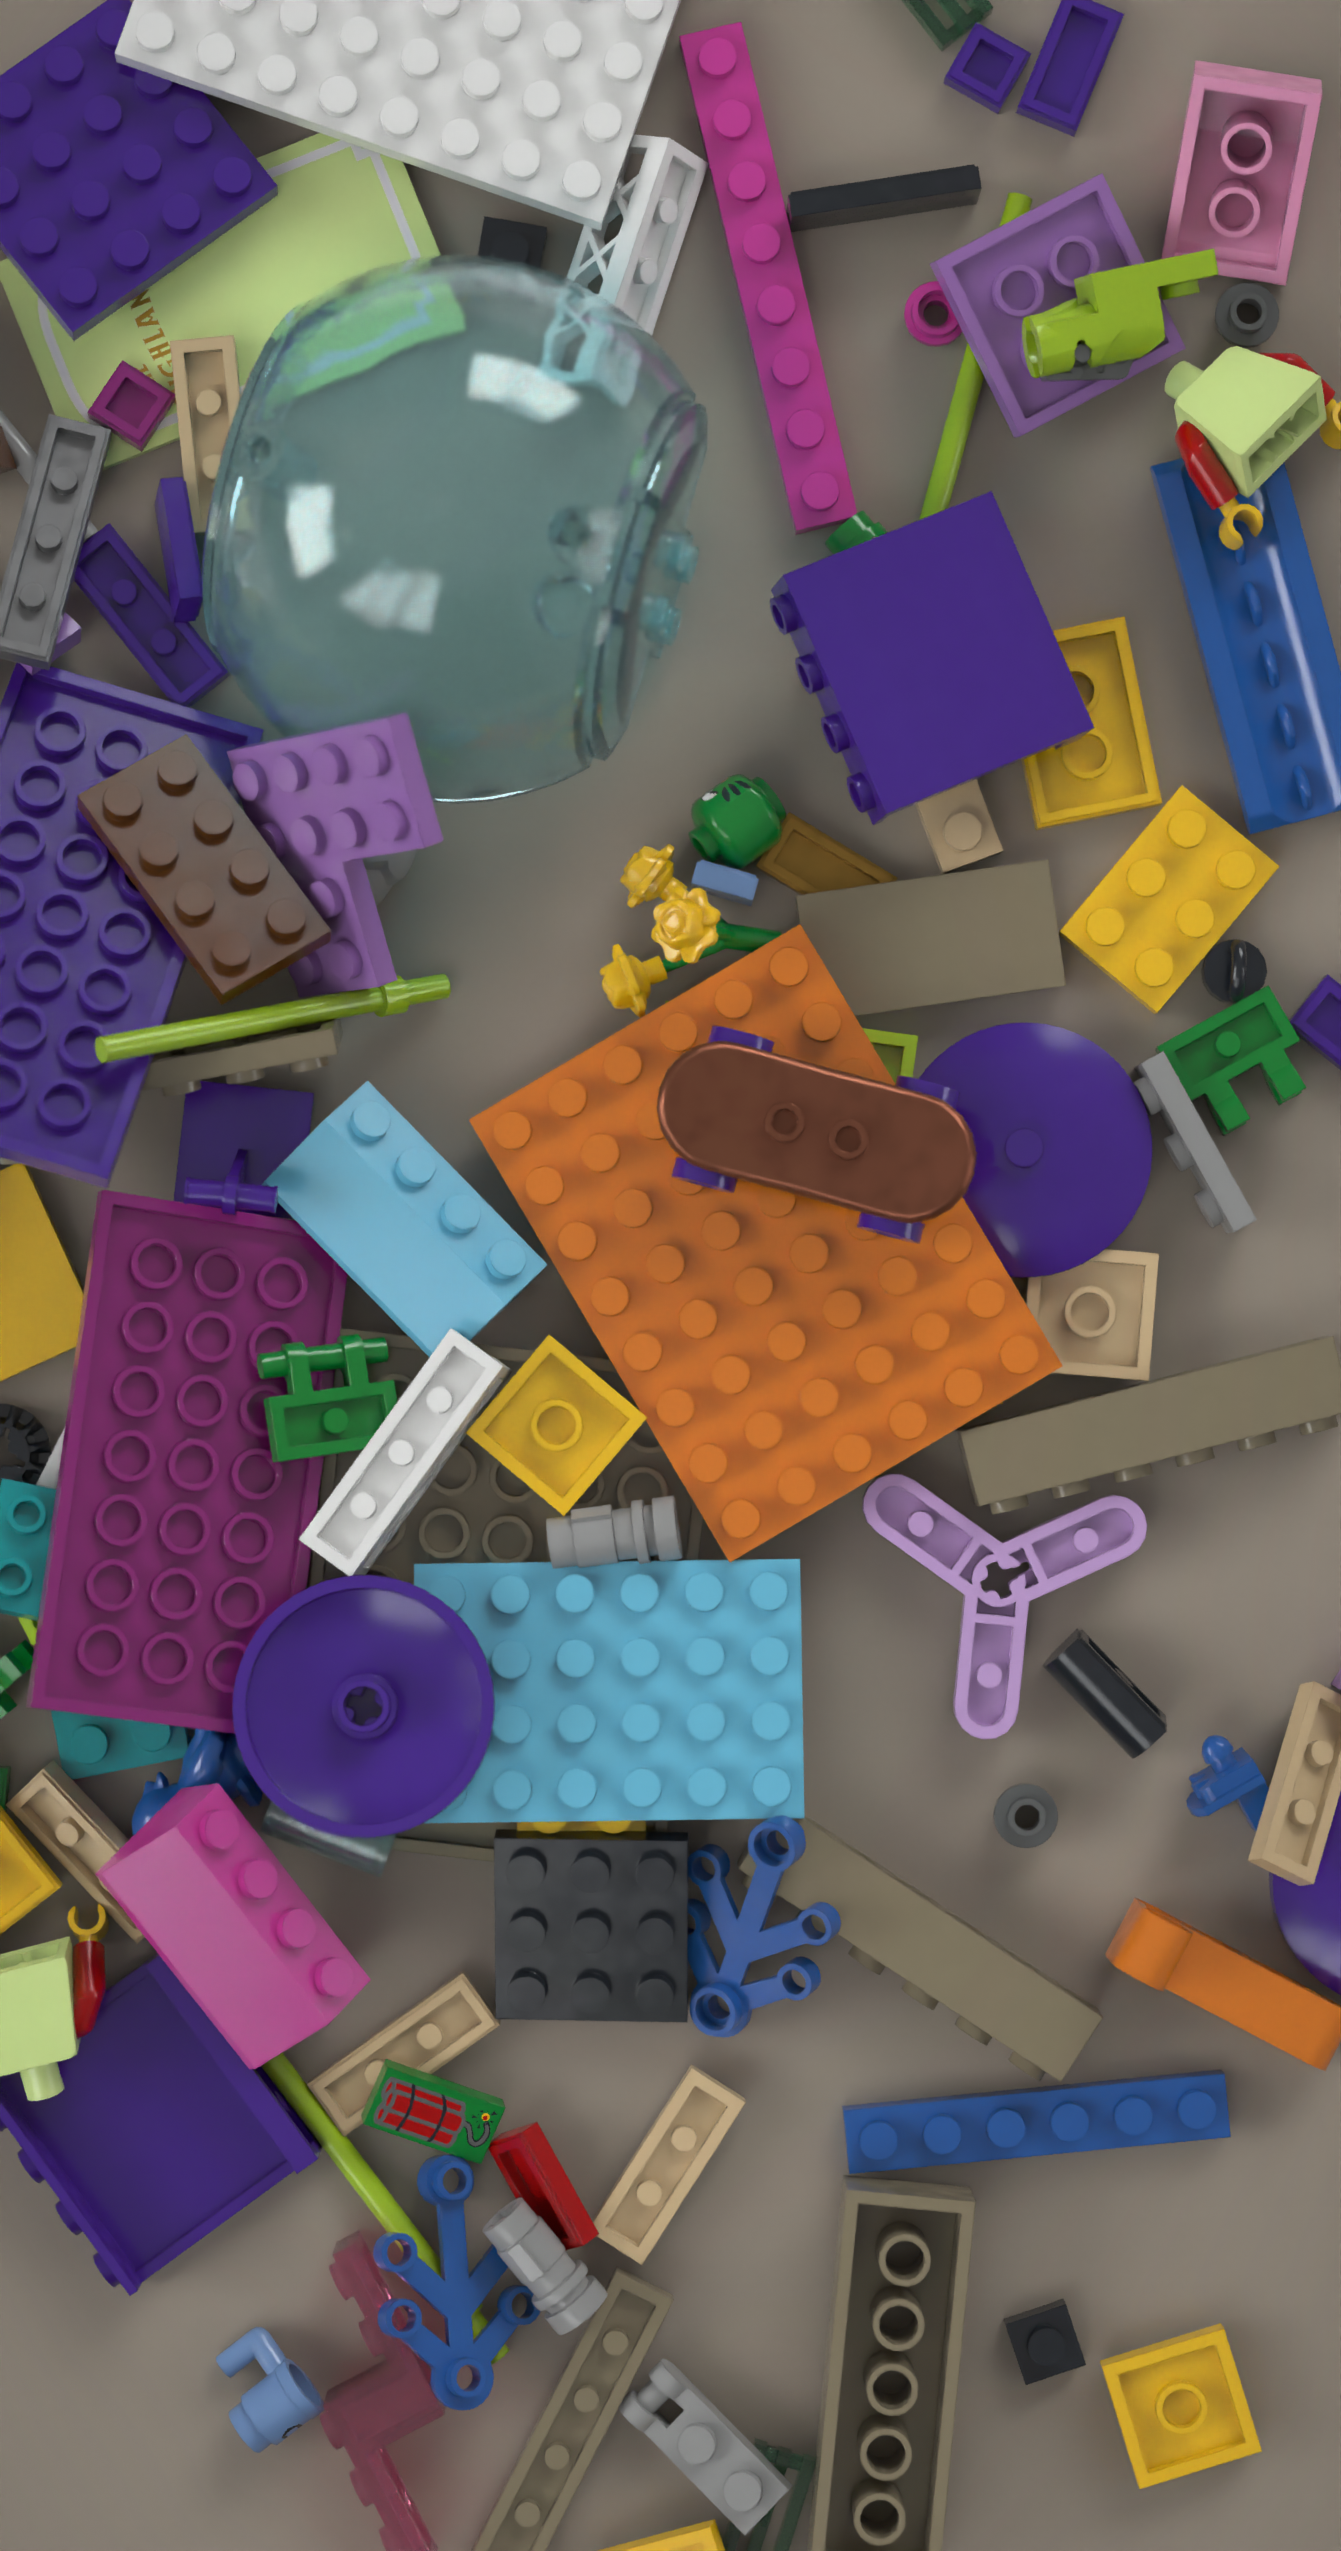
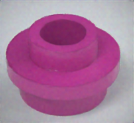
M938 281L922 284L911 293L905 305L904 320L913 338L924 345L940 347L952 343L961 335V327ZM933 305L942 307L947 313V321L938 326L929 324L924 317L925 309Z

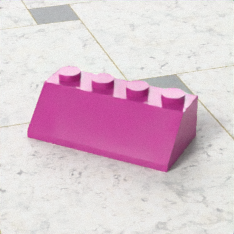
M219 1783L182 1788L95 1873L249 2069L258 2068L330 2024L371 1980Z

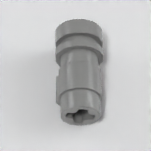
M674 1495L652 1498V1505H645L643 1499L631 1501V1507L613 1510L611 1505L573 1509L571 1510V1515L547 1518L546 1520L548 1547L553 1569L619 1563L620 1560L638 1558L639 1564L651 1563V1556L656 1555L659 1556L660 1561L682 1559L681 1532Z
M517 2198L504 2206L484 2226L483 2233L495 2246L497 2254L522 2284H526L534 2294L531 2302L538 2311L547 2310L544 2318L558 2335L566 2334L577 2328L596 2312L605 2301L607 2291L595 2276L589 2275L586 2277L588 2272L587 2266L580 2259L572 2260L565 2251L563 2243L541 2216H537L523 2198Z

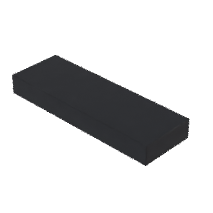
M972 164L791 192L788 195L786 206L791 232L975 205L978 202L982 189L979 168Z

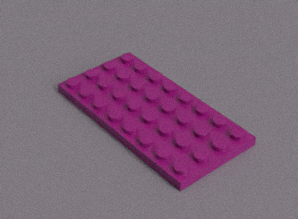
M103 1189L98 1192L26 1707L235 1734L232 1712L233 1691L238 1668L246 1648L268 1616L281 1604L307 1588L312 1549L300 1541L299 1538L316 1516L324 1456L273 1463L264 1399L288 1395L287 1382L284 1376L261 1379L257 1368V1355L280 1351L281 1345L301 1341L305 1347L336 1343L338 1336H340L348 1276L339 1264L295 1220L237 1211L236 1215L222 1214L221 1208L190 1203L184 1204V1202ZM335 1369L310 1373L313 1391L333 1388Z

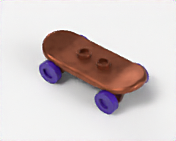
M712 1026L708 1043L699 1044L681 1054L667 1069L659 1087L657 1114L661 1131L667 1142L682 1157H676L671 1175L673 1178L727 1193H734L738 1179L861 1212L857 1224L858 1228L920 1244L925 1224L920 1222L932 1220L952 1209L966 1194L975 1174L977 1152L973 1133L963 1116L956 1111L960 1092L954 1089L906 1076H897L896 1084L891 1085L772 1052L775 1043L771 1040L721 1026Z

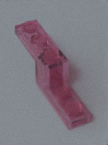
M360 2230L336 2242L332 2254L336 2262L329 2265V2270L342 2297L348 2300L354 2296L365 2319L358 2324L370 2352L374 2357L384 2354L386 2360L327 2390L323 2404L326 2412L320 2414V2421L332 2446L336 2450L345 2447L356 2469L350 2471L349 2476L360 2501L365 2507L374 2503L385 2526L379 2528V2534L386 2551H438L435 2541L385 2446L444 2416L446 2406L440 2403L433 2393L430 2381L431 2367L402 2340L389 2337L381 2331L378 2325V2312L381 2306L387 2300L394 2298ZM399 2307L392 2314V2324L398 2331L407 2324Z

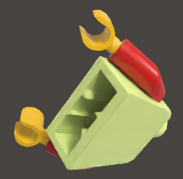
M1235 346L1227 348L1205 371L1187 361H1181L1172 368L1167 376L1165 392L1168 396L1176 399L1174 410L1178 430L1175 435V442L1188 474L1211 510L1219 508L1225 517L1219 526V537L1222 543L1229 549L1238 550L1243 545V539L1240 533L1235 530L1233 520L1243 521L1255 537L1260 533L1263 526L1261 512L1255 506L1239 504L1235 498L1238 493L1249 498L1319 427L1322 440L1333 449H1341V402L1337 403L1333 399L1335 391L1298 354L1256 353Z
M98 1904L99 1921L93 1928L87 1930L78 1927L79 1912L76 1906L72 1907L68 1912L67 1920L69 1927L79 1940V1943L75 1944L73 1948L70 1936L0 1954V2077L20 2072L29 2101L45 2100L64 2090L57 2062L76 2056L81 2037L86 2036L94 2029L106 1991L105 1946L98 1941L105 1937L110 1924L108 1915L101 1904Z

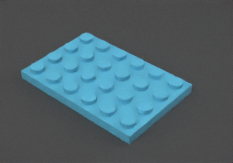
M800 1559L734 1560L732 1562L728 1560L651 1561V1563L639 1564L638 1561H619V1563L582 1568L571 1566L553 1569L551 1562L414 1564V1585L431 1593L453 1609L477 1638L490 1667L495 1693L493 1732L480 1769L464 1792L448 1808L425 1823L768 1819L780 1815L789 1818H804Z

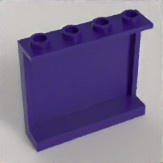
M992 491L782 575L771 589L774 596L770 599L773 619L783 635L790 633L800 656L795 660L799 679L809 694L816 693L825 713V716L821 718L825 739L834 753H842L851 773V776L847 777V787L851 799L859 812L867 811L873 825L882 822L890 814L1049 748L1055 747V749L1078 741L1094 728Z
M158 1953L105 1991L94 2029L86 2036L81 2037L77 2055L57 2062L64 2085L62 2092L45 2100L29 2101L20 2072L0 2077V2131L2 2132L8 2128L22 2147L17 2152V2155L31 2178L37 2183L46 2180L60 2201L55 2204V2207L68 2229L75 2235L83 2232L97 2250V2253L93 2255V2260L105 2280L113 2287L121 2283L129 2296L139 2290L143 2281L294 2171L298 2174L315 2162L322 2150L320 2143L262 2067L249 2069Z

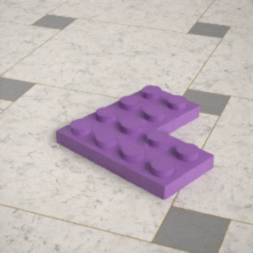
M407 712L253 743L227 751L233 771L234 787L240 795L245 814L331 929L329 943L288 966L299 998L375 988L397 980L362 858L421 849L444 841Z

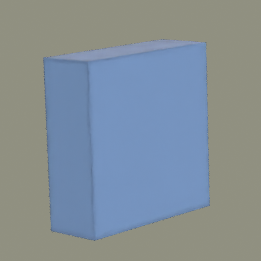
M701 860L696 863L690 889L699 887L704 889L706 894L751 906L759 879L754 874Z

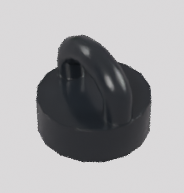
M1240 939L1224 941L1212 948L1203 960L1201 969L1203 985L1208 993L1218 1001L1235 1004L1257 992L1265 984L1267 975L1265 958L1260 950L1250 942Z

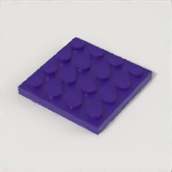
M130 0L105 1L0 75V248L73 341L77 340L278 195L277 184L203 92L116 62L115 51L132 6Z

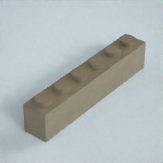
M1321 1336L955 1430L974 1504L979 1507L990 1504L992 1515L1029 1506L1027 1494L1051 1488L1054 1499L1067 1497L1091 1490L1089 1478L1113 1472L1116 1483L1125 1482L1153 1474L1151 1462L1175 1457L1177 1467H1182L1215 1458L1212 1447L1237 1441L1239 1451H1245L1277 1442L1274 1433L1276 1430L1299 1425L1301 1435H1307L1338 1427L1336 1415L1341 1414V1364L1334 1337Z
M805 1814L804 1818H791L802 1827L805 1834L806 1847L803 1856L784 1870L773 1904L778 1896L782 1897L800 1909L795 1918H798L799 1914L813 1903L825 1902L832 1905L837 1910L841 1919V1927L837 1934L853 1944L848 1953L852 1958L878 1975L882 1973L885 1967H888L907 1980L901 1989L927 2008L934 2010L940 2002L960 2015L955 2023L958 2028L986 2046L992 2037L1013 2050L1008 2060L1036 2080L1040 2081L1045 2073H1048L1060 2082L1063 2080L1103 2019V2016L1095 2006ZM776 1830L778 1843L782 1847L789 1849L786 1838ZM747 1845L737 1863L738 1869L747 1874L742 1884L749 1889L757 1864L750 1856ZM812 1915L811 1921L815 1929L825 1933L826 1927L823 1920L818 1916Z

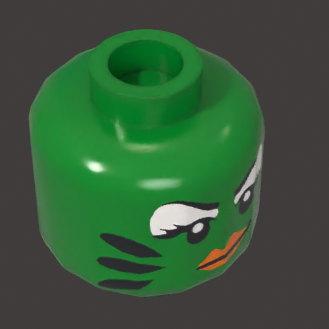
M735 774L727 777L695 800L691 808V817L695 828L688 835L694 848L705 861L713 863L718 859L729 868L741 869L778 844L782 837L781 821L786 818V812L775 792L762 778L755 777L750 780L744 775Z

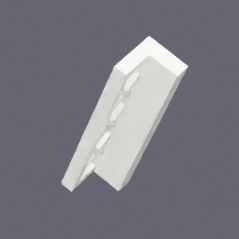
M634 135L601 231L586 225L583 227L535 374L550 381L583 385L613 402L630 403L709 163L671 138ZM631 154H644L639 174L625 185L623 178ZM621 213L623 222L619 234L606 245L603 238L607 226ZM601 274L603 283L599 295L586 305L583 298L587 286ZM581 334L583 343L575 366L563 365L562 362L568 344Z
M450 1328L299 1540L346 1575H366L464 1439L467 1430L482 1414L513 1370Z

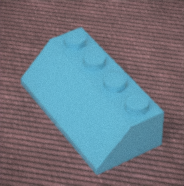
M369 1081L365 1082L325 1118L261 1185L278 1186L277 1202L429 1358L450 1328L471 1341L521 1294L548 1265Z

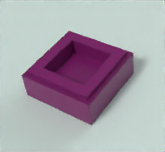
M122 360L87 413L88 418L104 428L111 429L113 434L142 452L176 398L173 392Z

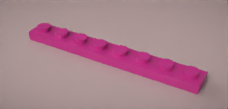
M737 22L679 36L680 50L706 160L709 163L708 168L794 532L797 535L840 525L857 513L742 23Z

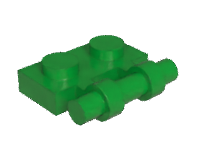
M359 1334L338 1336L336 1343L311 1347H305L304 1343L300 1341L282 1344L280 1351L257 1355V1368L261 1379L284 1376L287 1382L288 1395L264 1399L273 1463L359 1451L365 1448L397 1403L394 1380L369 1383L367 1365L388 1361V1347L384 1337L361 1339ZM333 1369L341 1370L344 1387L313 1391L311 1372Z

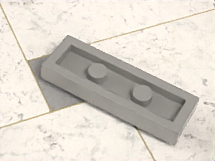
M1164 1051L1135 1066L1134 1069L1140 1079L1133 1083L1142 1098L1146 1112L1150 1116L1158 1112L1171 1133V1135L1163 1138L1166 1149L1181 1172L1188 1168L1192 1171L1202 1189L1194 1194V1197L1209 1225L1214 1228L1221 1224L1225 1233H1232L1256 1221L1254 1213Z

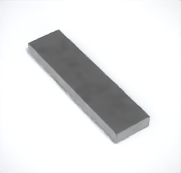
M48 414L0 590L1 659L45 670L50 668L108 453L111 429Z

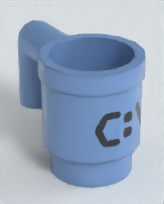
M255 2327L216 2357V2361L221 2370L230 2378L255 2358L267 2374L265 2378L241 2396V2402L229 2411V2418L239 2436L253 2451L260 2453L271 2444L278 2445L307 2421L314 2419L322 2413L325 2407L319 2392L305 2372L292 2360L286 2358L265 2328Z

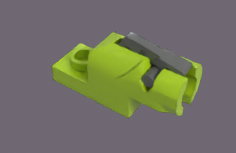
M1214 249L1101 271L1074 279L1077 298L1063 302L1042 313L1023 317L1022 342L1030 375L1033 378H1040L1044 382L1120 380L1126 378L1134 359L1143 357L1165 340L1164 320L1158 288H1160L1162 300L1200 293L1198 280L1219 274Z

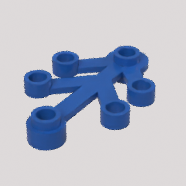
M780 1815L768 1818L757 1825L749 1835L748 1850L757 1867L740 1914L725 1880L730 1871V1859L725 1850L715 1844H706L689 1856V1878L699 1886L707 1904L706 1906L697 1899H688V1913L692 1915L696 1924L695 1929L688 1927V1962L698 1983L691 1995L690 2015L696 2027L709 2036L723 2038L734 2036L748 2025L752 2009L785 1998L800 2001L813 1993L820 1985L821 1974L817 1965L806 1957L793 1958L779 1969L777 1975L745 1984L744 1982L751 1962L806 1943L812 1946H821L836 1936L840 1930L841 1919L837 1910L825 1902L813 1903L802 1911L798 1918L764 1929L784 1870L803 1856L806 1847V1839L802 1827L798 1822L787 1816ZM776 1830L786 1838L789 1849L782 1847L778 1843ZM702 1857L708 1858L713 1863L715 1868L714 1875L708 1873L703 1868ZM812 1915L818 1916L823 1920L826 1927L825 1933L815 1929L811 1921ZM711 1916L726 1949L721 1968L704 1935L710 1927ZM792 1970H796L803 1975L806 1982L805 1987H801L794 1982ZM718 1996L727 2003L730 2012L720 2007L717 1999Z
M435 2155L427 2159L420 2167L417 2176V2186L423 2199L437 2207L441 2277L417 2256L418 2251L415 2241L405 2233L389 2232L383 2234L374 2245L373 2256L376 2264L382 2270L395 2272L444 2317L446 2344L421 2324V2310L415 2302L409 2299L392 2298L387 2300L378 2312V2325L385 2335L402 2340L432 2368L431 2387L440 2403L450 2409L465 2411L478 2407L486 2400L491 2392L494 2381L491 2361L518 2325H528L534 2322L539 2316L540 2311L531 2302L534 2294L527 2286H509L501 2292L498 2298V2311L473 2340L472 2314L501 2278L508 2266L497 2254V2249L492 2244L469 2273L464 2201L473 2190V2171L463 2158L454 2155ZM449 2169H453L459 2179L458 2186L452 2193H449L443 2185V2177ZM397 2240L403 2247V2257L399 2263L394 2265L388 2259L387 2250L389 2245ZM521 2293L526 2298L527 2306L525 2312L520 2317H517L512 2310V2301L517 2294ZM402 2306L407 2312L408 2321L405 2327L398 2331L392 2324V2314L396 2308ZM467 2365L472 2372V2381L466 2389L462 2390L457 2383V2374L463 2366Z

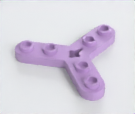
M888 1473L877 1477L867 1486L862 1498V1511L865 1519L876 1532L963 1593L953 1708L954 1715L961 1728L971 1736L983 1740L994 1739L1007 1733L1016 1721L1019 1710L1029 1601L1130 1556L1140 1548L1146 1538L1147 1531L1145 1514L1138 1504L1127 1497L1113 1494L1094 1499L1002 1542L918 1482L903 1474ZM997 1562L998 1566L1003 1570L1011 1567L1015 1568L1023 1562L1029 1564L1028 1570L1016 1575L1015 1578L1008 1582L1010 1593L1006 1596L999 1597L995 1590L983 1591L980 1582L988 1577L986 1566L990 1563Z

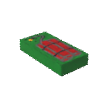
M385 2059L361 2114L364 2125L481 2164L506 2107L501 2098Z

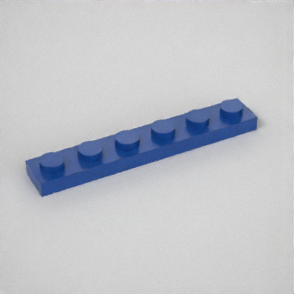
M1222 2069L842 2106L849 2174L1231 2137L1225 2073Z

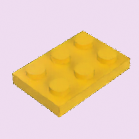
M1181 785L1060 929L1059 935L1153 1014H1156L1280 866Z

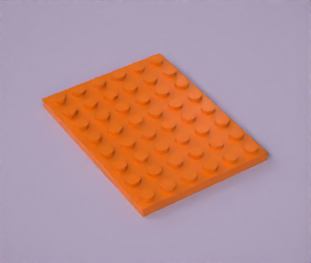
M801 924L469 1119L639 1410L647 1417L646 1422L729 1562L741 1557L1063 1366L963 1197L949 1211L932 1220L920 1222L925 1224L920 1244L858 1228L857 1224L861 1212L739 1179L737 1180L734 1193H727L671 1177L676 1157H682L670 1147L660 1128L657 1114L659 1087L667 1069L681 1054L699 1044L708 1043L712 1026L731 1028L771 1040L775 1043L772 1052L895 1085V1082Z

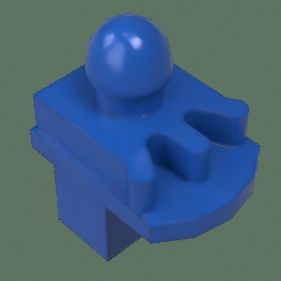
M1219 1735L1208 1736L1202 1745V1756L1205 1763L1210 1764V1766L1189 1776V1780L1192 1783L1191 1787L1194 1791L1191 1792L1186 1800L1187 1807L1194 1816H1209L1236 1800L1251 1828L1256 1832L1269 1791L1266 1781L1254 1760L1243 1747L1233 1752L1234 1748L1228 1739Z

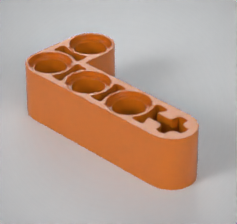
M1134 1898L1105 1953L1106 1957L1115 1967L1133 1978L1160 1991L1167 1989L1320 2070L1326 2071L1341 2042V2005L1138 1898Z

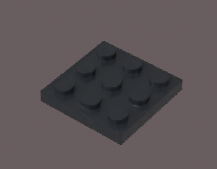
M496 1829L494 1836L496 2019L687 2023L689 1832L622 1831L611 1834L605 1831H558L546 1834L540 1831Z

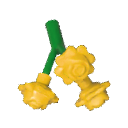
M670 844L660 851L652 847L643 846L639 852L634 853L623 869L624 875L620 878V882L630 891L627 906L631 909L640 905L643 901H652L657 897L665 901L654 908L653 916L657 925L652 929L651 937L653 941L663 947L666 959L661 961L658 955L641 962L633 955L627 956L623 953L621 946L616 944L612 946L613 961L600 969V975L603 977L602 988L615 1009L631 1008L639 1018L646 1015L645 1010L647 1009V999L651 993V985L668 979V972L690 963L694 964L700 959L725 949L753 952L782 935L781 931L731 924L722 919L719 910L709 904L704 889L698 887L693 888L689 892L687 890L688 886L673 876L674 863L671 860L674 855V847Z

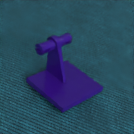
M200 1081L201 1089L185 1094L174 1201L221 1208L222 1214L236 1215L237 1211L295 1220L277 1202L278 1186L261 1185L310 1135L315 1094Z

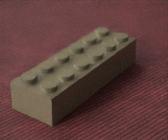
M843 2175L807 2551H942L976 2205L970 2187Z

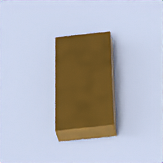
M790 812L782 823L781 840L763 854L756 866V869L799 895L897 880L896 876Z

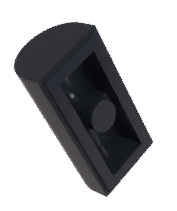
M1076 1629L1043 1664V1667L1132 1759L1141 1755L1167 1732L1166 1715L1082 1629L1080 1631Z

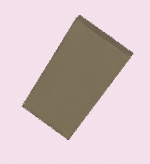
M1049 859L795 896L799 924H801L855 1016L1066 986Z

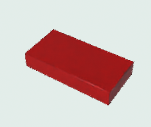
M538 2122L501 2133L491 2140L488 2149L515 2198H523L537 2216H541L563 2243L565 2251L584 2246L599 2235Z

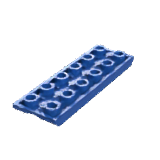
M1182 458L1151 466L1152 479L1248 835L1341 811V671L1285 463L1249 498L1240 493L1235 496L1239 504L1255 506L1263 517L1262 529L1256 537L1252 535L1248 526L1243 521L1233 520L1235 530L1240 533L1243 539V545L1238 550L1229 549L1222 543L1219 537V526L1225 517L1219 508L1211 510L1190 478Z

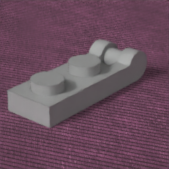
M663 2358L649 2372L651 2380L639 2392L631 2390L622 2400L619 2410L635 2428L644 2432L704 2495L746 2535L793 2485L674 2364ZM669 2398L674 2400L684 2410L672 2424L658 2411Z

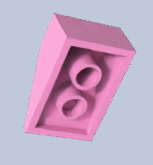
M1195 60L1161 259L1214 249L1218 275L1286 286L1323 95L1322 81L1320 79Z

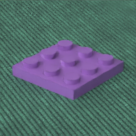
M1103 173L930 263L1014 438L1023 436L1186 348L1159 293L1164 320L1165 340L1143 357L1134 359L1126 378L1120 380L1044 382L1040 378H1033L1030 375L1022 342L1023 317L1042 313L1063 302L1077 298L1074 279L1101 271L1145 263Z

